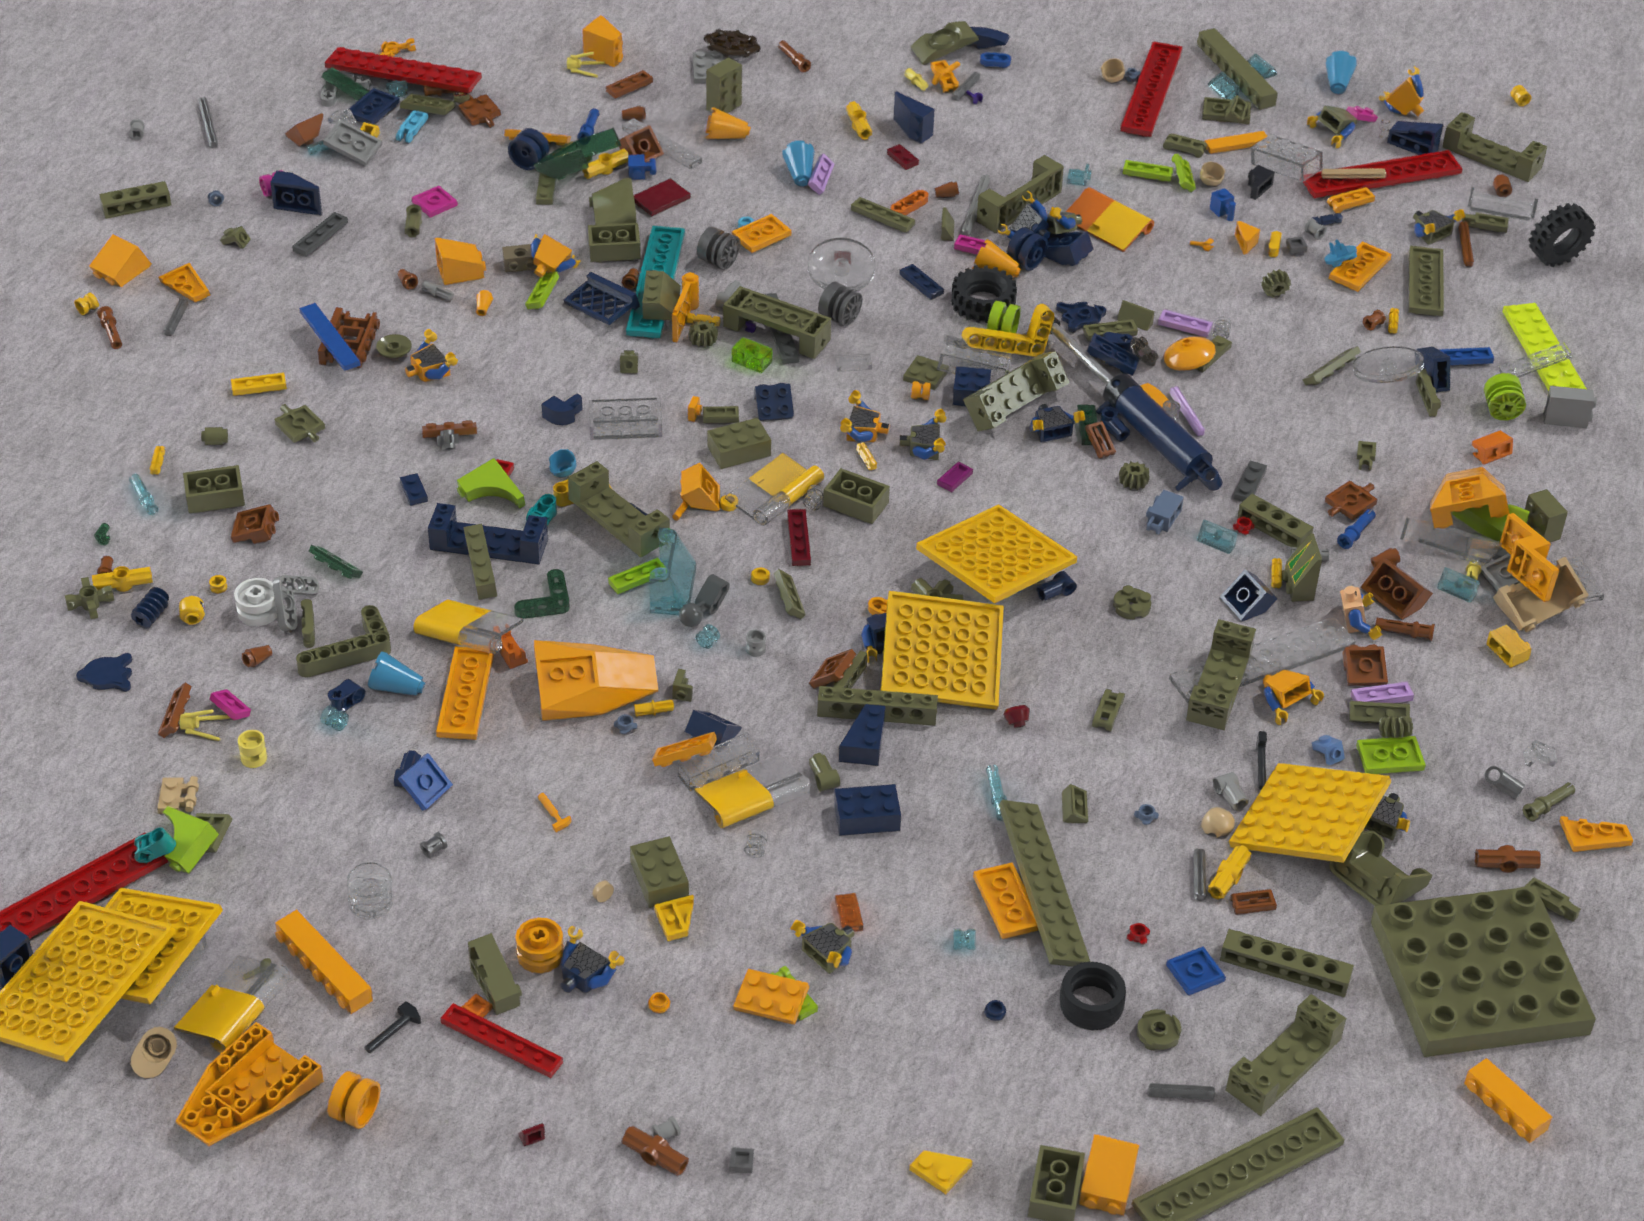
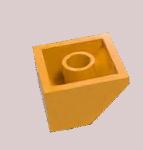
M697 463L681 471L680 496L682 500L687 502L691 508L719 511L720 485L703 465Z

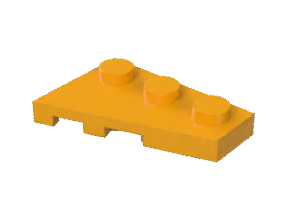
M1565 816L1560 817L1559 822L1573 852L1632 846L1633 838L1627 825L1602 821L1596 824L1587 822V819L1579 818V821L1568 820V817Z

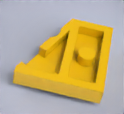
M694 895L654 905L655 913L667 941L688 936L694 906Z
M923 1150L910 1164V1171L944 1194H947L972 1167L973 1161L967 1158Z

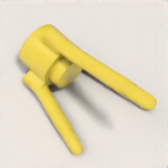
M587 52L568 57L567 69L571 70V73H580L597 78L598 75L578 70V68H581V65L605 64V62L581 61V59H578L594 54V52Z
M212 709L184 713L180 716V729L185 730V734H193L220 741L219 737L194 729L199 727V721L230 719L228 715L201 716L213 713Z

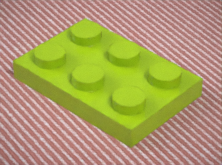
M1416 736L1357 740L1356 747L1365 773L1383 774L1425 771L1426 764Z

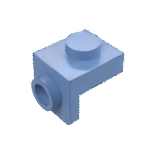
M1324 735L1319 737V740L1312 742L1313 750L1325 754L1326 764L1332 765L1345 759L1341 740L1330 735Z

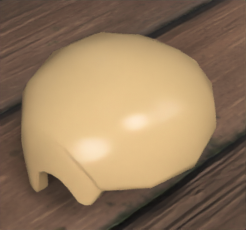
M1109 59L1101 66L1103 78L1109 83L1118 82L1125 75V67L1119 59Z
M1206 162L1200 170V179L1208 186H1217L1224 179L1225 169L1217 162Z
M1220 807L1210 809L1201 821V827L1206 834L1214 833L1217 838L1229 835L1235 825L1233 815Z

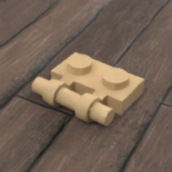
M191 776L187 784H184L183 777L163 778L157 808L158 814H163L167 806L179 811L180 807H185L186 812H192L197 801L195 794L199 789L198 778Z

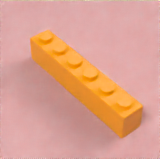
M298 910L275 922L277 930L275 935L280 943L284 942L291 955H296L301 965L312 972L314 979L324 985L327 993L335 996L342 1009L346 1008L353 1014L373 1001L372 990L369 984Z

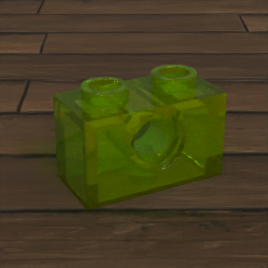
M742 337L732 347V362L763 373L772 363L773 348Z

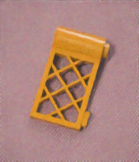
M692 272L682 276V292L672 313V342H678L687 321L688 313L699 307V277Z

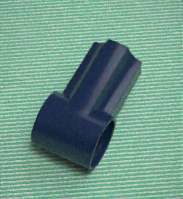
M1106 407L1102 410L1100 421H1103L1106 430L1116 440L1120 442L1126 440L1130 435V430L1117 417L1118 412L1115 408Z
M1060 571L1052 580L1038 585L1036 591L1039 598L1043 601L1062 593L1064 596L1071 595L1076 590L1077 584L1065 571Z
M409 750L407 753H404L400 768H397L395 771V787L404 788L398 778L421 758V755L416 751Z

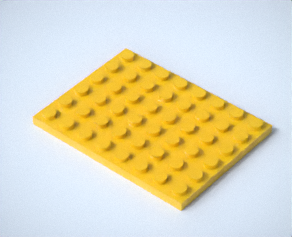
M79 901L0 991V1042L67 1062L176 933L174 927Z

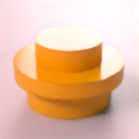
M656 992L650 997L648 1006L655 1013H663L669 1009L670 999L665 993Z

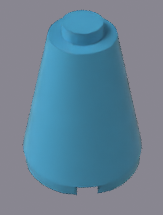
M1335 51L1326 58L1325 64L1330 90L1335 94H1342L1346 91L1357 67V59L1354 55L1353 57L1349 55L1347 51Z
M802 140L787 144V148L782 151L783 159L795 184L798 186L808 185L812 175L815 154L813 145L810 143L806 144Z
M381 652L375 662L377 664L372 669L369 677L368 688L415 696L418 692H423L426 682H423L421 675L388 653Z

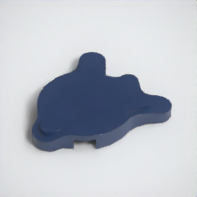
M1058 302L1056 304V310L1064 313L1061 319L1068 323V331L1070 332L1083 328V325L1098 324L1107 311L1104 306L1094 305L1092 307L1088 305V302H1077L1074 304Z
M124 653L118 657L94 659L77 672V680L87 685L88 683L93 685V689L96 690L119 689L127 692L131 689L128 679L132 675V669L125 667L132 662V655Z

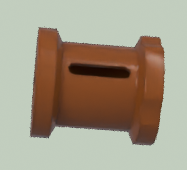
M1375 310L1372 315L1363 318V325L1366 329L1373 330L1378 324H1383L1386 317L1381 310Z

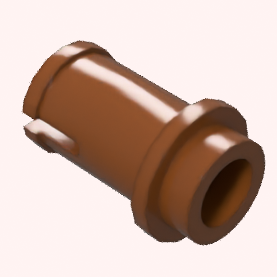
M103 556L101 558L97 574L113 572L112 557Z

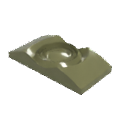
M966 21L947 23L941 30L935 33H925L911 45V49L921 63L925 65L979 39Z

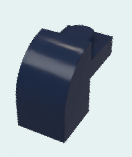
M576 393L566 401L552 396L541 404L542 418L555 425L574 423L575 415L583 410L582 396Z

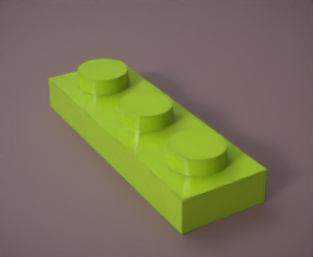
M1126 160L1123 174L1170 182L1174 167Z
M557 271L545 273L543 277L539 278L525 303L527 309H540L544 306L559 279Z
M655 558L608 577V583L617 594H620L667 575V568L659 558Z

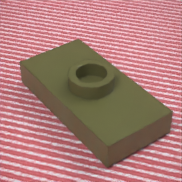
M739 406L703 407V423L739 422Z

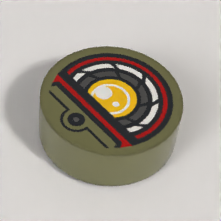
M458 91L453 93L454 101L457 103H464L470 98L469 93Z

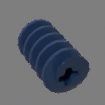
M152 587L132 610L131 618L140 627L149 629L156 619L159 618L160 614L164 612V609L168 607V593L159 587Z

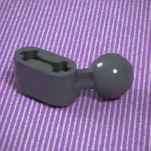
M711 574L698 593L695 604L688 603L681 607L679 611L680 621L685 626L694 627L702 621L703 612L706 611L714 614L729 590V582Z

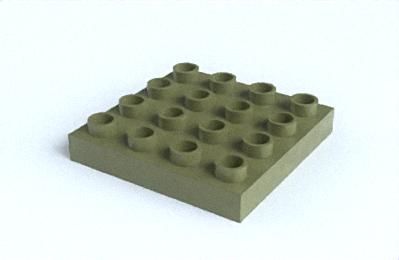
M1536 886L1374 906L1371 924L1424 1057L1591 1035L1596 1018Z

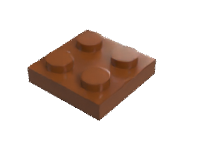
M849 649L826 658L810 680L809 684L814 689L819 686H826L830 682L841 680L844 676V671L853 664L852 660L856 656L854 650Z

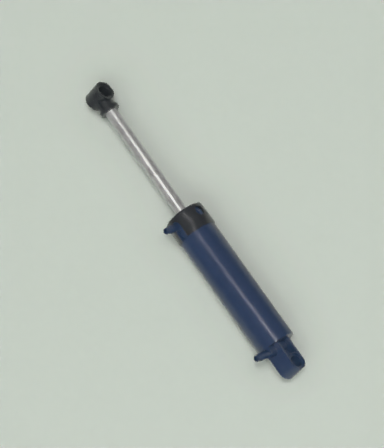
M1054 317L1049 335L1054 334L1106 384L1103 392L1105 402L1096 410L1097 414L1100 415L1106 407L1111 406L1115 408L1118 414L1123 416L1185 476L1175 487L1177 491H1180L1196 479H1199L1211 491L1220 489L1223 481L1218 471L1212 466V455L1128 374L1111 376L1060 327V321Z

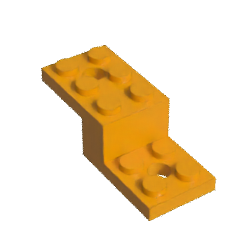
M1514 513L1508 514L1499 543L1504 550L1511 554L1507 571L1543 602L1550 601L1559 573V569L1546 559L1551 543Z

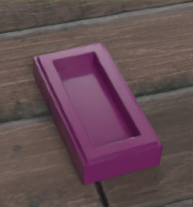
M958 461L937 480V485L953 492L973 474V469Z

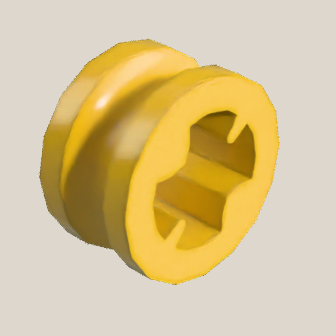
M215 575L210 578V590L213 593L219 594L227 590V580L223 575Z

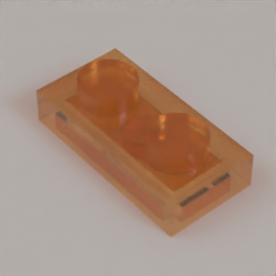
M856 893L835 895V904L841 929L849 925L854 932L863 931L864 925Z

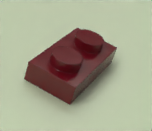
M901 144L887 149V155L905 170L919 165V159Z

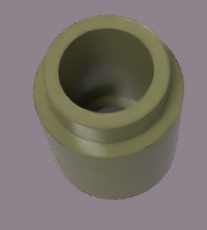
M205 427V431H201V440L205 442V445H224V443H228V429H223V427Z

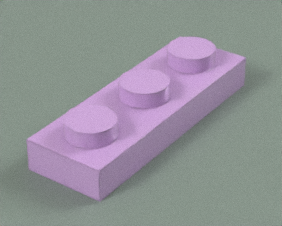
M824 153L818 157L808 182L810 188L818 195L824 192L834 167V163Z
M1164 309L1159 317L1158 325L1208 337L1213 322Z
M1408 682L1351 689L1350 694L1353 701L1400 703L1413 701L1414 698Z

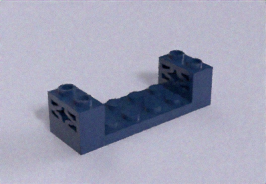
M437 503L428 525L430 550L469 555L463 527L477 524L457 522L456 505ZM529 515L523 531L482 525L490 558L540 565L548 542L547 517Z

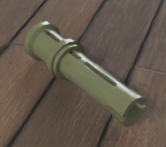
M1567 782L1545 797L1539 796L1533 803L1524 805L1522 810L1524 816L1529 821L1537 820L1539 815L1548 813L1552 806L1573 795L1576 791L1574 785Z

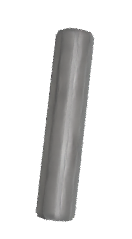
M973 72L952 93V98L959 100L980 79V73Z
M179 299L164 328L165 335H173L188 306L187 299Z
M1196 848L1193 854L1194 898L1203 901L1206 899L1205 850L1203 848Z
M1150 1083L1148 1093L1150 1096L1212 1100L1215 1097V1088L1213 1086Z

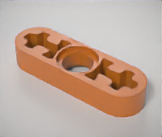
M917 190L892 204L891 210L908 215L928 203V192Z

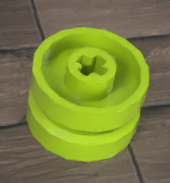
M996 300L989 315L987 329L1017 333L1021 306L1010 304L1007 308L1005 302Z

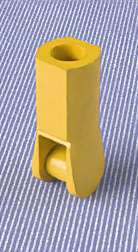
M1279 231L1271 232L1268 252L1270 257H1277L1279 254L1282 233Z

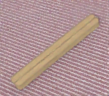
M1322 169L1321 175L1324 179L1385 178L1386 170Z

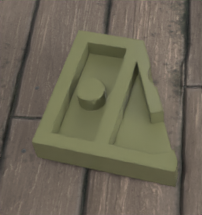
M197 813V818L209 822L219 834L206 851L216 853L233 819L229 814Z

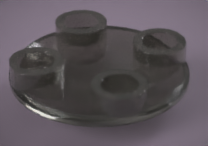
M1143 336L1132 338L1131 346L1135 355L1146 365L1154 366L1159 356L1156 351L1151 350L1148 346L1146 338Z

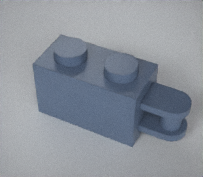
M1163 490L1159 496L1157 495L1153 506H1149L1146 517H1148L1146 530H1153L1158 535L1162 530L1168 532L1182 511L1184 497Z

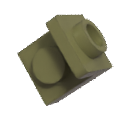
M678 668L673 682L672 699L691 702L693 686L688 685L689 679L686 678V670Z

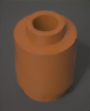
M1499 174L1494 178L1493 186L1499 197L1509 196L1513 190L1509 178L1503 174Z

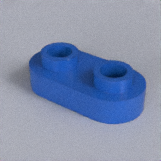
M985 52L980 56V63L985 67L1006 68L1011 64V56L1006 53Z

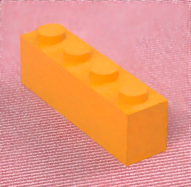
M1484 1059L1468 1070L1464 1083L1467 1088L1483 1100L1486 1106L1494 1110L1504 1122H1507L1516 1130L1519 1136L1531 1143L1549 1129L1552 1116L1489 1059Z

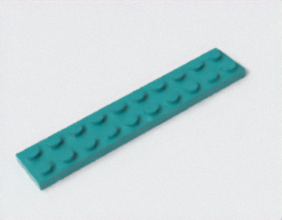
M652 225L635 292L640 307L637 310L631 308L626 328L627 336L661 338L665 320L643 319V294L646 271H664L672 279H675L685 237V228Z

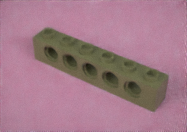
M819 686L817 717L856 720L865 704L886 706L885 722L936 726L938 695Z
M1228 929L1220 956V961L1341 997L1346 996L1354 965L1344 961H1338L1232 929Z

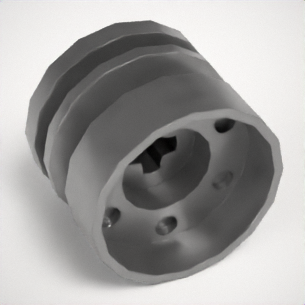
M708 227L699 239L697 256L699 259L713 263V265L722 269H728L738 256L740 240L737 236L727 232L724 233V231L716 227Z
M836 281L831 282L824 289L820 297L818 310L820 314L830 317L844 326H849L854 322L861 310L863 297L859 292L847 289L846 286Z

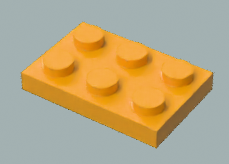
M770 214L733 230L732 235L737 236L740 244L750 253H753L791 236L792 230L773 214Z
M715 732L657 748L652 758L654 766L661 765V767H666L676 760L683 762L691 759L693 755L699 754V756H704L711 753L717 740Z
M748 969L733 1008L736 1011L795 1025L809 990V984Z

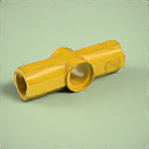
M851 101L846 105V111L852 122V129L857 132L862 140L868 139L872 135V129L866 119V112L861 109L856 101Z
M622 149L612 154H600L597 160L582 166L584 177L589 179L599 174H611L613 168L628 162L629 154L627 150Z
M119 566L113 572L92 575L93 586L97 590L111 585L112 589L116 588L120 592H125L134 585L153 583L151 567L129 570L125 566Z
M1243 845L1235 846L1227 860H1223L1220 863L1215 878L1208 886V892L1213 898L1217 900L1224 899L1232 885H1236L1239 882L1243 869L1252 854L1247 847Z

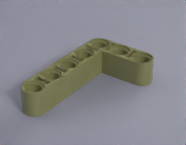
M367 605L361 609L365 635L300 652L296 656L298 674L302 677H312L377 659L381 652L390 654V635L378 608L373 605Z

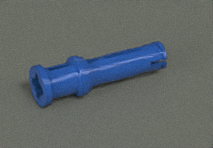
M595 108L590 110L585 124L581 126L580 132L577 135L578 141L582 144H588L592 139L591 136L594 134V126L600 115L599 111Z
M1367 509L1353 525L1346 527L1344 533L1340 534L1337 538L1340 547L1344 549L1352 547L1353 542L1360 538L1361 532L1375 519L1376 514L1373 510L1370 512L1371 509Z

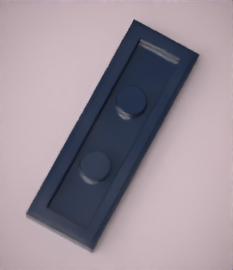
M914 264L899 270V274L930 300L944 294V289Z

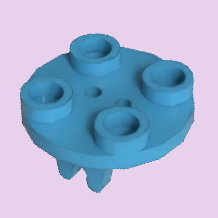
M1336 239L1335 245L1332 242L1329 243L1330 253L1325 256L1324 260L1326 264L1338 267L1343 261L1356 258L1357 249L1353 245L1345 246Z

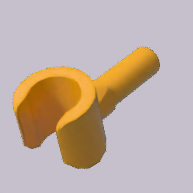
M1209 238L1205 242L1190 241V245L1200 246L1205 251H1210L1214 247L1210 245L1214 240Z

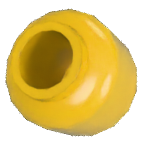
M188 596L180 601L179 617L183 622L195 625L204 619L205 604L201 598Z

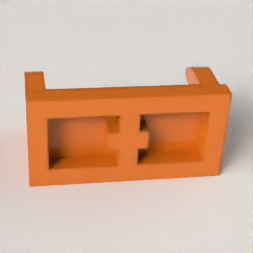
M1499 430L1472 441V446L1478 452H1474L1473 455L1484 465L1512 454L1513 438Z
M508 626L505 627L506 632L500 635L501 633L498 628L493 629L494 645L510 669L528 663L525 651L518 646Z

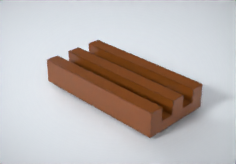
M1103 421L1086 425L1085 430L1098 459H1101L1103 456L1108 457L1110 454L1115 455L1116 450ZM1097 427H1099V429H1100V431H1101V433H1102V436L1100 435V433H1099ZM1104 440H1105V442H1106L1107 447H1108L1109 450L1106 449V446H1105V444H1104V442H1103Z
M1271 889L1230 895V900L1233 902L1232 906L1235 908V915L1276 910L1277 907Z

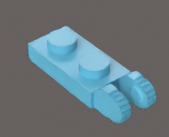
M413 110L400 126L396 134V140L401 141L406 133L405 142L410 143L428 120V113Z

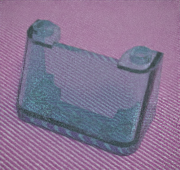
M659 528V560L666 568H656L650 574V613L679 615L681 607L691 603L696 575V561L675 530Z

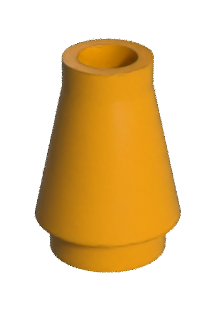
M481 290L476 295V313L478 315H486L493 301L491 292Z

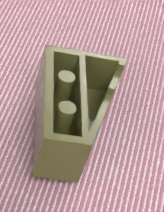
M492 933L469 941L470 970L488 1002L492 1004L495 1014L499 1015L519 1007L522 991L520 986L515 984L512 973L507 967Z

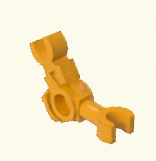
M409 38L405 43L401 44L395 41H384L381 45L382 52L379 55L393 57L403 49L415 51V45H410L415 43L414 38Z

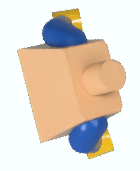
M1347 586L1344 590H1341L1342 608L1348 633L1358 631L1365 634L1368 633L1372 640L1381 637L1383 634L1379 626L1376 625L1371 629L1370 625L1366 624L1364 607L1375 603L1371 599L1373 594L1369 592L1363 596L1360 593V589L1354 586Z

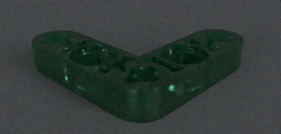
M559 569L548 571L547 584L550 596L517 601L514 605L515 616L520 619L568 612L570 600L563 571ZM557 589L563 590L561 593H555L554 591ZM539 605L547 606L544 609L538 608Z

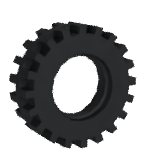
M1566 203L1564 207L1561 205L1557 206L1555 211L1551 209L1546 217L1543 215L1541 217L1542 221L1534 225L1536 229L1531 230L1530 234L1532 237L1528 241L1531 243L1529 247L1542 263L1551 267H1555L1556 264L1560 266L1565 261L1567 263L1571 262V258L1574 256L1577 258L1581 250L1585 251L1587 249L1585 247L1586 244H1590L1592 242L1590 237L1595 235L1593 231L1596 229V226L1593 224L1595 222L1580 205L1578 206L1573 203L1571 206L1569 203ZM1572 229L1564 239L1554 244L1561 234Z
M985 265L984 268L974 266L972 270L966 268L965 273L960 271L958 277L955 276L954 282H952L951 305H953L954 311L959 310L958 315H965L966 320L970 321L972 318L975 319L976 323H979L980 320L988 323L992 306L996 300L1005 302L1007 308L1010 304L1016 305L1017 286L1016 281H1012L1013 276L1011 274L1007 276L1004 270L1001 272L997 271V267L989 269ZM976 292H987L996 295L998 298L982 300L970 295Z

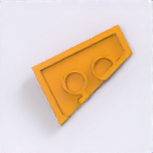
M190 263L159 276L161 283L193 302L210 296L208 288Z

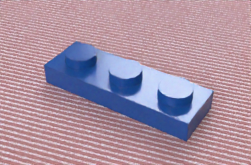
M1490 347L1439 349L1450 356V366L1492 364L1494 362V356Z

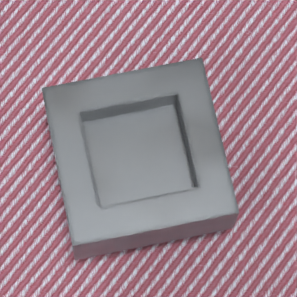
M1303 237L1286 239V245L1291 254L1307 252L1308 246Z
M731 1147L730 1172L752 1173L754 1149Z

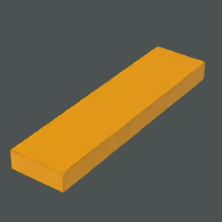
M1264 131L1208 139L1205 142L1207 150L1212 154L1268 145L1270 139Z

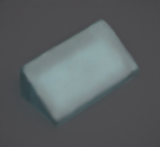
M1256 53L1247 60L1264 79L1277 75L1275 68Z
M1224 72L1219 73L1208 82V85L1223 99H1232L1239 95V86Z
M1204 519L1197 536V541L1230 554L1236 546L1238 533Z
M1445 567L1437 589L1471 603L1477 596L1480 581Z

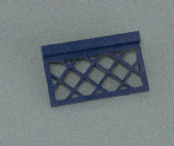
M593 272L586 275L587 281L563 299L565 304L609 326L629 309L637 310L640 307L635 292ZM588 287H590V288L592 289V290H589V291H584V290H586ZM591 295V298L583 299V297ZM603 301V303L594 304V302ZM591 303L589 306H583V304ZM614 306V309L606 310L607 307ZM596 309H602V311L594 312ZM613 314L610 318L605 317V315Z

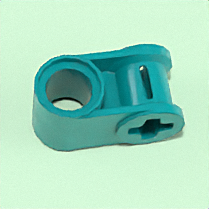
M552 494L542 495L535 505L529 509L526 521L529 515L547 517L548 525L557 515L556 497Z
M161 827L140 835L134 840V845L137 847L135 860L140 863H148L153 859L169 854L175 849L176 841Z

